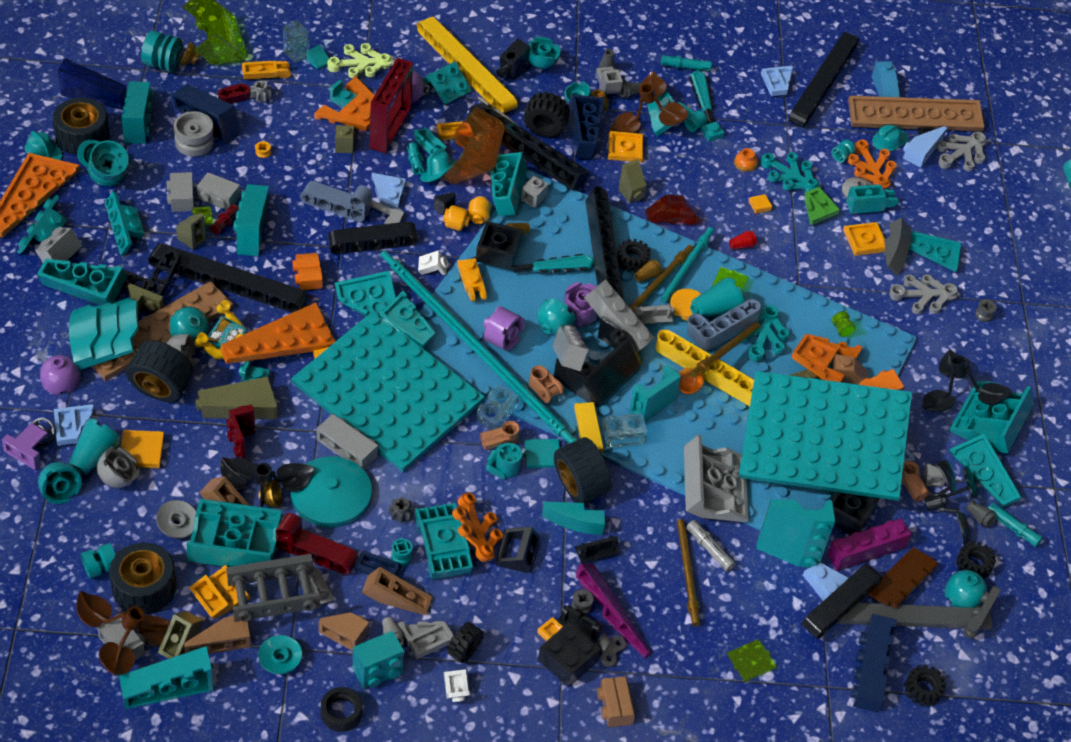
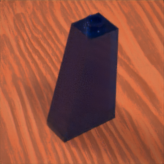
M64 58L58 69L61 96L73 99L78 97L94 99L103 106L122 109L127 97L126 85Z

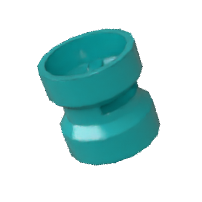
M843 140L832 149V157L837 162L842 163L850 154L855 153V146L851 141Z
M405 538L395 540L392 544L391 560L401 563V567L409 565L412 560V543Z

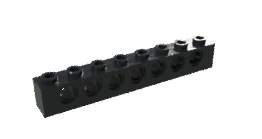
M486 104L471 105L465 121L514 153L522 152L525 160L572 191L584 187L590 173L588 170Z

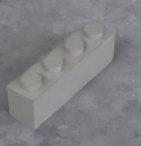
M606 279L584 297L600 318L604 316L629 334L637 352L654 338Z
M568 324L565 327L559 326L552 347L562 366L581 371L588 348L576 327Z

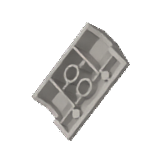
M697 435L684 446L687 512L707 519L738 522L749 521L746 479L739 478L742 454L727 447L715 450L702 445V436Z

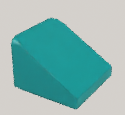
M320 45L307 51V61L317 70L328 64L329 57Z

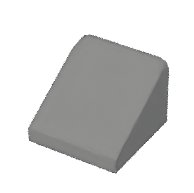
M926 464L922 473L924 484L926 486L943 487L945 479L941 471L931 464Z

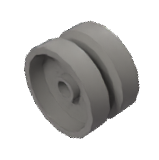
M193 111L181 114L175 119L173 124L175 146L180 153L192 157L202 156L213 148V123L208 115Z

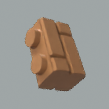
M627 677L602 679L600 687H597L598 700H602L603 707H601L602 720H606L607 727L632 725L635 713Z

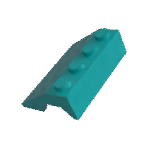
M976 381L978 387L981 389L982 385L985 383H995L986 381ZM1027 386L1022 393L1013 392L1004 401L993 405L982 403L978 399L980 392H977L975 387H973L950 427V432L966 440L985 433L995 452L1009 453L1034 406L1031 387Z
M200 499L194 518L190 542L187 541V561L233 567L274 560L276 529L281 522L282 510Z
M771 499L757 540L756 549L798 567L811 568L817 566L822 559L835 523L832 501H827L821 510H805L796 500Z

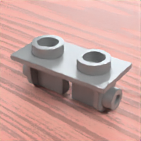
M669 304L633 307L634 314L643 324L673 322L671 313L674 312V308Z
M313 565V573H308L311 592L320 593V605L334 600V597L317 566Z

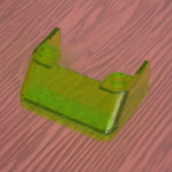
M189 0L183 5V9L195 17L197 28L205 31L208 39L196 47L195 51L204 57L209 64L220 65L242 62L248 57L238 21L228 9L216 0Z

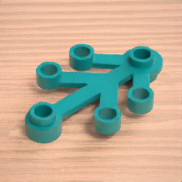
M790 152L787 155L786 160L790 164V168L776 161L771 153H766L762 156L760 164L763 168L770 169L774 167L785 173L779 174L777 171L772 170L768 175V180L771 182L783 181L782 187L784 190L804 189L807 192L820 187L819 181L812 176V163L810 161L802 162L801 170L804 171L805 177L800 175L797 166L798 155L796 153Z
M768 305L762 309L758 322L764 321L763 325H760V328L749 336L759 334L756 345L750 347L748 354L754 362L763 359L765 353L763 345L766 337L773 344L772 350L774 353L782 354L785 345L779 340L786 341L789 331L778 320L780 313L778 308L773 305ZM771 323L773 324V326H774V327L776 328V330L778 331L777 336L774 334V332H773L772 329L770 328ZM747 337L745 340H743L741 343L747 342L748 337Z

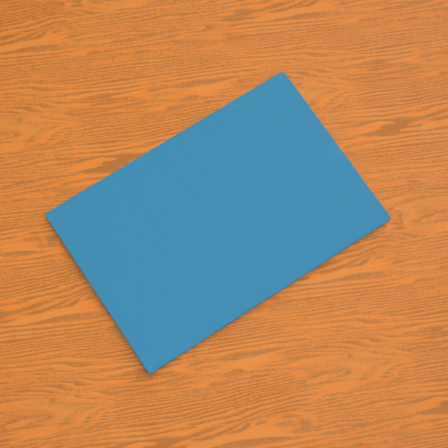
M527 170L523 187L535 176L549 184L547 197L534 208L522 202L520 196L516 215L498 216L495 210L488 220L502 225L507 223H528L530 225V233L521 236L520 246L513 265L531 264L539 259L549 260L553 257L561 258L567 255L571 257L581 253L593 258L585 203L588 195L577 190L572 191L565 185L533 171ZM609 205L617 253L619 245L623 241L627 242L628 239H631V241L637 239L636 242H639L641 240L643 241L642 244L646 243L647 247H650V260H657L663 272L674 260L678 252H682L688 245H692L693 248L697 245V242ZM484 226L457 261L476 259L477 245ZM707 246L701 250L667 302H663L661 297L683 264L679 265L641 305L642 307L670 305L671 297L677 290L693 289L702 294L722 279L730 277L736 281L734 282L735 286L741 288L744 302L754 299L761 304L760 314L762 309L768 305L777 307L780 313L778 320L789 331L786 341L779 340L785 345L782 354L773 352V344L766 337L763 345L765 350L763 359L758 362L752 361L748 354L750 347L756 345L759 336L757 334L748 337L747 342L739 343L719 359L752 379L755 377V371L790 375L808 370L791 358L793 351L805 334L828 338L829 342L839 344L840 341L846 342L847 346L854 348L856 345L862 346V351L857 360L869 371V378L877 376L884 370L889 371L891 369H894L898 376L916 341V337L912 334ZM628 254L630 257H639L636 254ZM456 262L432 295L567 427V431L576 440H579L580 435L574 404L588 402L563 386V394L556 395L551 398L549 403H545L530 388L528 382L531 369L538 365L545 367L554 377L555 363L558 358L552 347L556 335L545 333L539 325L537 312L544 299L548 301L550 298L564 303L566 290L573 283L582 282L581 284L585 285L591 283L597 286L594 264L586 271L573 270V272L560 271L558 273H553L552 271L547 273L527 271L513 273L512 269L508 270L477 262L487 298L482 300L479 291H476L475 301H470L468 293L465 292ZM620 266L623 297L628 307L657 277L638 283L634 277L633 270L627 272V268L623 270L622 266ZM426 303L423 305L418 313L425 318L435 332V338L423 348L425 351L484 395L485 401L483 403L565 440L562 436H558ZM498 306H502L525 319L524 331H520L518 334L520 340L509 351L503 350L484 340L485 327H483V323L487 317L492 316ZM671 313L673 322L644 324L654 338L638 351L642 360L640 370L604 405L595 406L604 449L601 454L604 459L685 496L684 446L697 435L702 436V445L715 450L727 447L742 454L750 407L704 380L702 387L693 394H684L678 388L676 400L643 423L629 411L633 390L637 384L640 383L649 390L661 382L665 366L669 365L678 373L685 369L656 351L655 345L659 331L664 329L670 330L701 348L688 335V321ZM722 315L707 316L704 318L710 323L711 321L715 320L716 318ZM600 316L595 322L584 327H578L575 323L572 325L576 327L588 348L584 362H588L595 367L614 350V348L597 338L601 320ZM771 323L770 328L772 329V331L774 332V334L777 336L778 331L776 330V328H775V327L773 326V324ZM737 335L711 350L704 351L712 355L720 348H722L724 345H726L728 342H730L732 339H734ZM746 479L749 521L742 523L761 531L771 499L796 500L805 510H821L836 492Z

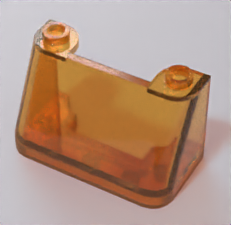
M475 107L455 131L454 141L464 150L460 158L443 175L442 179L451 184H458L490 173L496 165L505 129L504 124L496 117Z

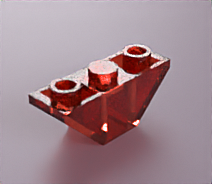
M664 195L645 210L647 220L653 223L663 221L671 224L681 222L693 225L695 223L700 224L701 221L698 212L682 195Z

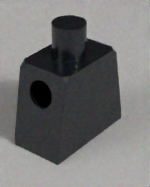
M517 38L500 56V68L496 70L498 77L504 78L507 76L514 80L531 68V63L529 62L530 46Z

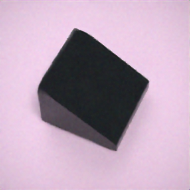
M456 193L435 196L434 210L444 215L446 208L449 209L450 206H455Z

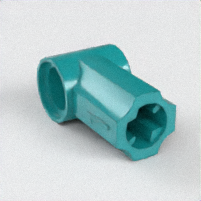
M678 102L688 112V118L683 122H685V126L689 131L695 132L707 123V117L702 111L695 112L683 103Z

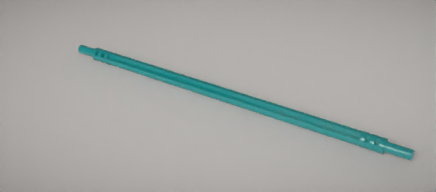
M383 251L380 254L390 265V268L558 436H562L569 444L577 441L567 431V427L398 260H395L387 251Z

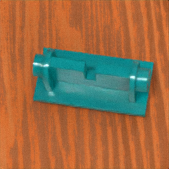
M427 127L414 130L415 141L429 154H432L439 148H447Z

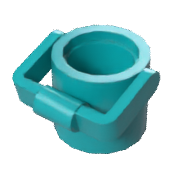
M514 443L499 444L496 450H492L487 459L486 470L501 479L518 475L522 463L521 448Z

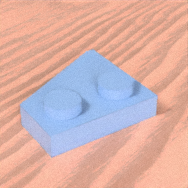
M792 66L762 69L761 75L771 96L787 95Z
M372 173L371 180L374 182L379 203L398 209L406 179Z
M93 404L54 409L58 446L78 442L86 421L91 418L94 412Z
M822 563L805 570L803 573L805 579L823 601L848 579V577Z

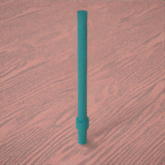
M709 227L704 235H701L697 240V245L662 295L661 300L663 302L668 301L701 250L710 242V237L714 233L712 227Z

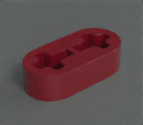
M237 84L222 88L218 91V98L230 104L245 101L250 98V87L246 84Z

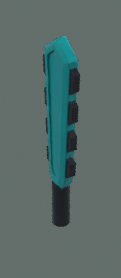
M696 70L690 74L689 80L693 84V92L696 93L695 99L699 101L697 103L698 108L704 112L707 117V124L714 122L711 114L714 105L710 101L712 100V95L709 93V79L705 73Z
M582 253L571 257L567 255L561 258L553 257L549 260L539 259L531 264L513 265L512 271L513 273L527 271L547 273L548 271L553 273L560 271L573 272V270L586 271L592 267L594 259Z

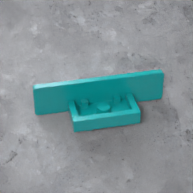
M112 192L105 201V207L120 255L124 256L132 245L130 237L142 239L145 233L137 208L121 205L117 192Z
M55 195L53 199H47L43 205L45 210H40L35 217L36 224L32 223L26 231L29 233L28 236H23L19 241L18 245L20 248L17 253L21 254L32 238L41 243L48 239L55 229L63 227L67 219L52 209L59 198L58 195Z

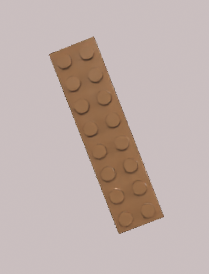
M849 96L848 98L851 127L881 128L884 125H894L900 129H918L919 127H934L938 129L943 126L947 127V130L983 131L984 129L980 100Z
M210 281L138 321L139 330L133 337L134 352L91 367L104 381H107L127 369L138 348L145 341L152 340L167 343L172 337L169 332L170 318L177 310L189 306L199 308L204 312L209 323L223 315L217 312L219 304L224 308L221 304L223 300L229 301L231 305L229 311L233 309V303Z

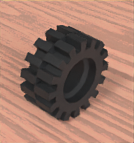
M628 239L627 242L623 241L619 245L617 258L619 267L622 266L623 270L627 268V272L633 270L636 273L637 270L650 260V247H647L646 243L642 244L643 241L641 240L636 242L637 239L633 241ZM628 254H636L639 257H630Z
M971 541L970 544L968 542L965 546H962L957 556L956 565H958V570H972L982 576L983 579L987 578L996 563V556L992 554L993 550L991 548L988 550V545L986 544L984 547L981 546L982 542L979 541L977 545L975 541ZM969 557L980 559L983 565L973 563Z
M470 621L464 623L460 630L455 632L456 635L451 638L452 641L449 642V647L447 648V653L460 663H464L465 660L469 659V656L473 655V652L478 649L477 646L481 644V640L484 637V631Z
M919 665L917 668L914 667L909 673L904 686H906L905 693L909 692L907 697L909 699L913 697V703L919 701V706H923L925 703L926 707H930L931 703L935 705L937 701H940L946 689V682H944V676L940 677L941 672L939 670L937 672L934 671L935 667L932 666L931 669H928V665H924L922 669L921 665ZM918 681L928 682L933 687V690H923L918 685Z

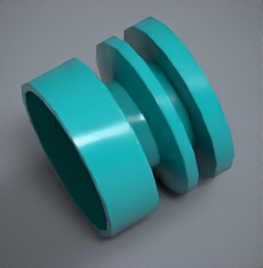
M151 30L143 42L141 52L143 65L154 68L159 66L161 70L173 73L177 69L182 57L183 41L179 37L165 36L164 33Z
M106 140L96 144L90 153L88 162L90 178L101 186L111 187L119 184L123 180L128 167L129 156L126 149L115 141Z

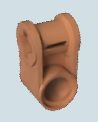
M538 365L531 369L529 386L540 396L542 401L549 403L554 396L563 394L562 384L545 367Z

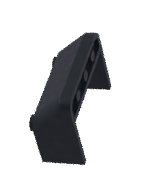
M604 316L600 320L597 338L614 348V350L596 367L588 362H584L581 371L562 366L557 358L554 370V378L564 387L586 402H594L596 407L604 405L640 370L642 360L629 334Z

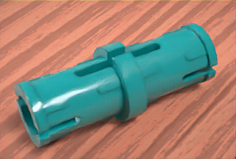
M411 142L407 145L408 160L412 165L413 173L420 175L424 172L423 158L419 153L418 144Z

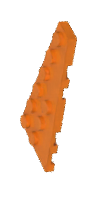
M28 153L0 200V237L3 238L81 170L80 165Z
M313 303L221 344L220 351L226 364L313 352V350L330 347L335 343V340L317 303Z

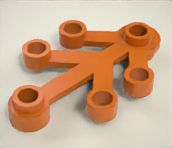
M863 139L857 141L855 153L863 155L867 163L859 160L858 155L850 154L848 163L857 166L854 175L873 182L874 185L880 184L884 190L889 188L891 182L888 178L896 170L897 164L894 161H888L885 172L881 174L879 170L885 160L889 159L890 151L881 149L879 158L875 163L868 151V142ZM865 170L872 172L873 175L866 173Z
M471 492L463 493L458 498L459 506L452 512L453 517L462 523L458 528V533L476 547L475 555L480 561H490L495 556L493 547L503 538V533L495 528L489 533L490 538L487 542L484 534L497 521V516L493 512H488L483 517L484 521L480 525L474 507L476 503L475 495ZM466 511H468L470 520L466 517Z

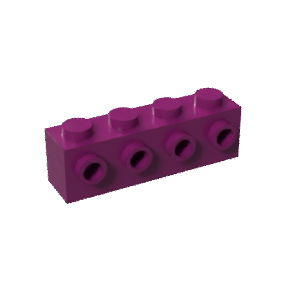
M902 519L890 520L881 526H872L866 531L855 532L848 537L835 539L831 543L827 556L836 571L906 548L911 532Z

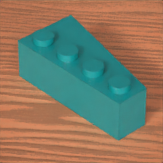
M129 81L127 97L125 98V106L123 108L124 114H122L124 143L146 144V138L150 137V126L148 124H151V114L149 112L153 111V102L151 100H154V89H151L150 82Z
M523 153L489 155L492 197L498 216L516 215L528 169Z
M247 184L246 190L242 191L239 211L237 210L233 227L234 232H237V255L259 256V245H261L262 241L261 236L264 230L269 202V186Z
M45 259L37 273L42 285L98 305L110 301L114 303L127 279L123 267L120 266L115 268L101 264L95 266L83 262L76 264L70 261Z
M207 646L119 676L125 710L213 691L212 669Z

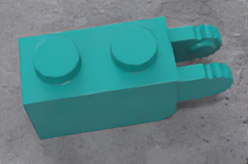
M880 184L850 187L846 199L851 214L884 211L887 207H895L899 201L894 197V190H884Z

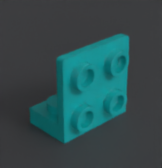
M455 61L428 74L423 79L427 85L430 84L435 88L444 105L471 92L469 84Z

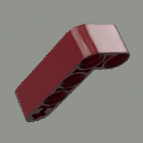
M286 513L276 529V545L279 549L294 556L311 554L314 564L334 572L348 575L358 559V554L355 550L303 530L302 521L295 514Z

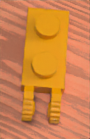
M287 61L242 63L243 79L288 78L291 76L290 64Z
M476 259L457 261L465 292L468 293L470 301H475L476 291H479L481 299L485 300L487 298L486 290Z

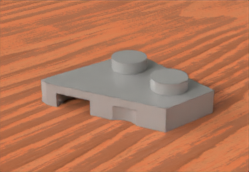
M434 621L432 623L417 622V624L405 625L404 622L398 623V627L404 634V639L416 659L447 646L454 636L445 621Z

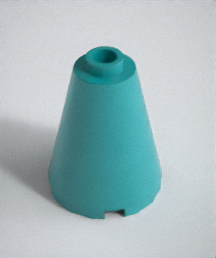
M730 277L722 279L693 299L690 310L693 314H701L703 317L723 315L744 303L742 290L740 287L735 286L734 282L736 281Z
M91 418L86 421L69 461V465L74 467L80 476H86L98 464L99 458L110 447L116 449L122 443V441H119L120 436L105 424L103 426L97 425L98 421Z

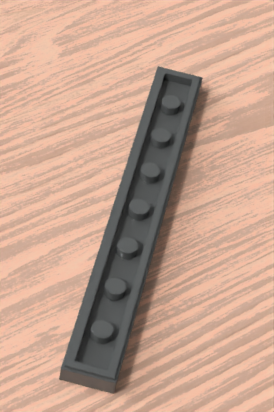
M858 603L837 623L867 625L871 615L876 614L897 619L896 626L965 629L976 608L899 605L897 608H893L890 605L886 606L884 604ZM990 611L979 628L980 630H991Z

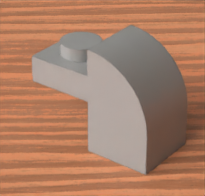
M613 67L596 69V75L600 84L599 90L604 91L605 95L621 92L623 81L619 69L614 70Z

